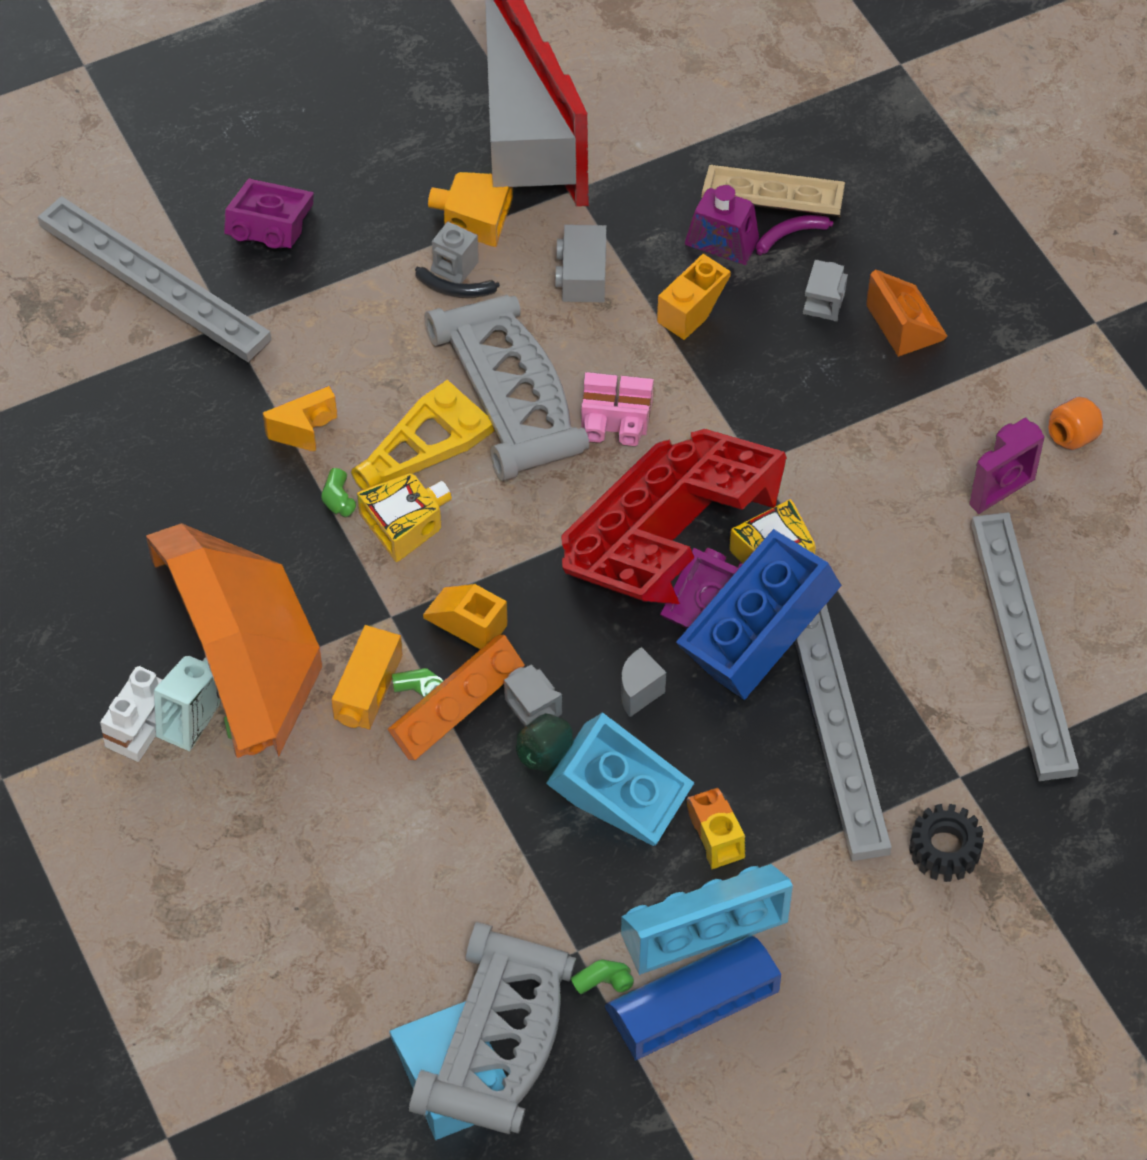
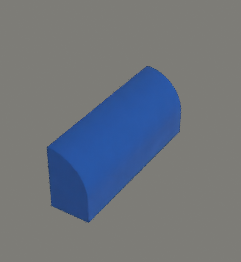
M749 935L606 1003L605 1009L636 1061L778 993L782 974L763 944L755 936Z

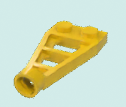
M446 380L421 397L366 460L355 466L351 473L356 484L364 490L407 474H413L468 451L492 434L495 429L488 415L450 381ZM433 418L451 436L439 443L427 445L415 433L424 421ZM405 441L418 455L399 464L389 453L401 442Z

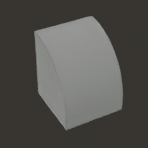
M642 647L630 655L622 670L621 700L624 710L629 717L664 694L666 688V672Z

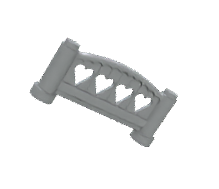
M503 295L447 311L438 308L426 311L424 315L426 330L434 346L451 341L501 441L500 444L491 446L490 450L495 473L501 481L517 477L519 471L578 455L589 448V438L585 429L572 428L570 425L566 396L552 362L533 335L515 318L521 314L520 305L515 295L510 297L509 295ZM502 330L507 334L506 341L510 342L512 346L504 349L483 345L482 343L493 331ZM515 356L520 359L519 367L523 368L526 372L522 375H515L495 370L507 357ZM527 382L533 385L532 393L536 394L539 400L530 402L509 398V396L521 383ZM542 409L547 412L546 420L550 421L553 427L543 429L523 425L522 423L533 411Z
M476 922L469 941L466 961L479 964L477 973L440 1073L438 1075L424 1070L419 1072L413 1089L409 1112L427 1116L429 1111L509 1135L511 1132L519 1134L526 1109L518 1107V1104L536 1082L552 1050L560 1016V982L562 980L570 982L576 958L569 956V953L493 932V926ZM533 979L539 982L540 986L534 989L536 998L526 1000L507 983ZM522 1008L527 1010L530 1015L524 1018L523 1022L526 1027L517 1030L512 1028L496 1012ZM512 1038L517 1040L520 1045L513 1049L515 1058L505 1060L485 1042ZM503 1069L508 1072L509 1076L502 1081L505 1088L501 1091H494L474 1073Z

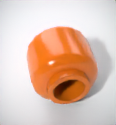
M1084 397L1073 398L1055 407L1049 418L1048 429L1050 436L1054 442L1066 449L1075 450L1096 440L1102 433L1103 418L1101 410L1092 401Z

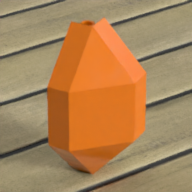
M182 523L146 535L150 557L155 568L164 564L169 568L202 644L230 727L236 757L255 755L274 745L279 757L322 669L319 644L282 564Z

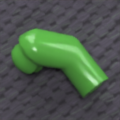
M332 468L322 491V502L334 514L339 513L343 517H349L356 508V502L352 498H348V494L343 490L347 473L342 469Z
M426 668L391 674L395 693L414 690L423 697H426L443 682L440 677Z
M603 959L594 962L571 977V981L581 995L601 982L612 984L617 992L629 990L634 983V979L630 975L631 969L626 964Z

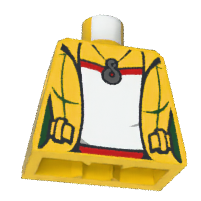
M413 474L395 478L357 493L359 514L395 562L402 560L440 530L441 513L439 507L452 500L451 493L443 481L425 489Z
M791 499L731 529L730 551L742 563L749 558L773 529L815 554V542Z

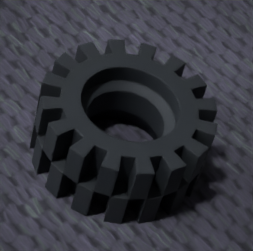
M942 804L935 805L934 813L930 808L925 809L923 816H918L915 820L909 846L910 853H913L912 861L914 865L920 863L919 871L925 875L928 870H931V879L934 880L938 879L939 874H944V882H951L953 874L956 875L958 880L965 877L966 871L971 874L975 869V865H978L984 843V838H982L984 831L982 826L977 827L978 819L976 816L973 815L968 819L969 810L963 807L960 813L954 812L956 807L954 804H949L948 811H943ZM937 833H950L960 839L962 847L957 852H942L933 846L931 839Z

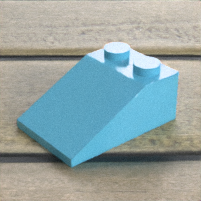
M601 713L583 725L546 784L576 807L654 846L661 838L694 782L607 715Z
M465 1002L389 1031L413 1089L421 1070L439 1075ZM485 1042L493 1050L491 1044L489 1042ZM503 1069L474 1073L491 1090L501 1091L505 1088L502 1084L503 1079L506 1078ZM429 1111L427 1116H425L435 1140L474 1125Z

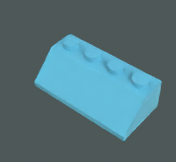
M772 864L761 868L752 866L741 871L738 876L723 881L721 879L709 881L700 889L686 894L684 892L674 893L663 902L655 905L634 907L626 915L622 916L621 935L637 972L641 975L743 939L749 935L788 923L793 884L790 878Z

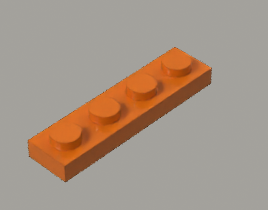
M497 635L390 726L388 731L408 760H416L504 684V679L517 668L524 667L525 664L505 635Z

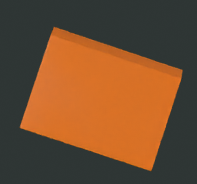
M876 269L870 274L866 306L898 357L941 342L948 337L916 285Z

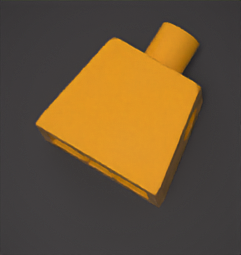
M459 172L455 175L450 190L431 188L428 207L444 210L445 224L451 222L478 235V242L497 247L513 199V187H493L492 174Z

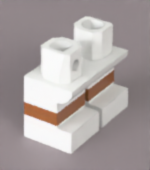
M140 666L136 667L100 722L105 747L137 762L140 761L156 736L154 689L162 679L158 678L154 672Z

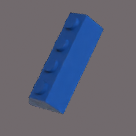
M773 529L676 643L718 683L745 700L842 585L828 562Z

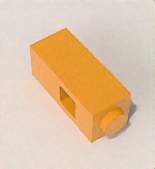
M368 625L364 626L331 699L335 720H338L347 727L371 729L392 681L391 674L396 672L403 656L401 635Z

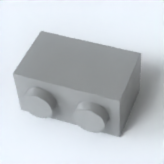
M564 225V239H557V260H563V266H556V287H562V302H605L606 225Z

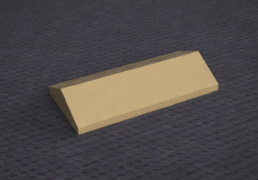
M709 165L702 197L709 188L716 189L720 185H729L735 189L737 197L751 201L755 207L840 217L845 182Z

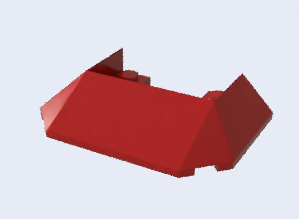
M708 429L692 432V439L673 445L670 439L656 443L561 535L564 548V558H562L564 572L642 601L680 604L671 581L695 557L690 546L673 540L712 501L741 510L751 502L774 508L787 459L785 452Z

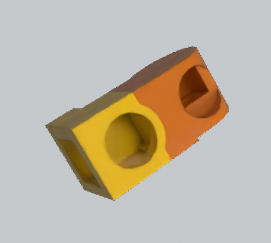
M715 788L688 797V812L692 824L698 831L706 849V858L711 869L744 859L745 835L721 791Z

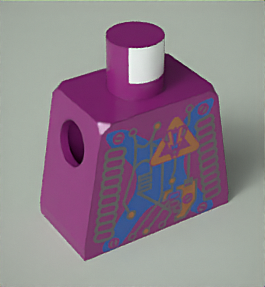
M720 185L716 189H707L694 212L685 245L746 265L759 241L754 204L749 200L737 197L735 189L729 185Z

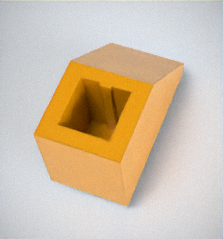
M702 254L658 295L657 323L685 340L708 318L730 277L731 271L705 254Z
M476 584L444 587L425 611L423 618L471 645L482 649L497 635H501L507 627V601Z

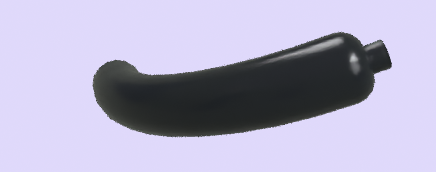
M418 266L415 268V276L420 282L439 293L453 297L473 298L496 293L497 288L500 287L499 282L495 283L493 280L473 284L454 283L434 275L425 267Z

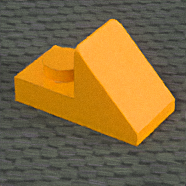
M329 386L263 412L265 433L269 440L309 451H316L313 428L326 425L331 420L337 418L336 399Z

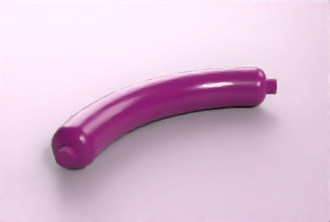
M821 215L800 216L783 221L772 227L760 238L756 244L757 254H766L779 239L790 233L806 229L826 230L829 226L833 227V221H830L828 216Z

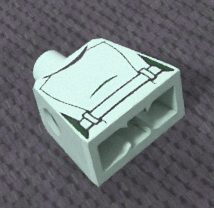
M191 656L183 657L154 689L156 737L187 751H191L221 701L206 657L203 661Z

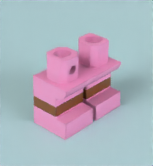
M585 372L582 428L585 429L589 442L600 443L604 441L605 433L609 431L619 432V442L623 445L637 446L641 435L647 434L653 402L654 379L621 376L618 406H616L617 375Z

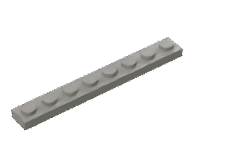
M61 196L38 216L40 227L246 362H249L271 341V332L64 197Z
M1007 512L974 516L971 527L1038 781L1076 777L1079 770L1010 514Z
M826 604L795 640V645L851 861L888 856L891 853L892 847Z

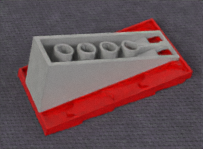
M485 0L493 187L564 185L576 206H589L587 172L588 114L570 75L563 74L548 41L543 42L524 0Z

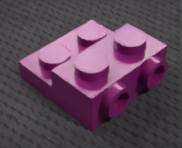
M248 178L225 209L224 234L231 235L238 241L255 240L264 242L271 248H291L302 233V220L313 206L314 192Z
M1026 417L1015 424L1009 423L1002 427L996 435L994 451L986 452L977 461L969 505L978 514L1036 478L1045 436L1039 426L1034 422H1030Z
M693 548L692 552L695 558L682 570L673 588L680 604L666 603L660 615L662 618L688 629L743 563H740L737 568L725 562L726 557L713 549L706 548L705 552Z

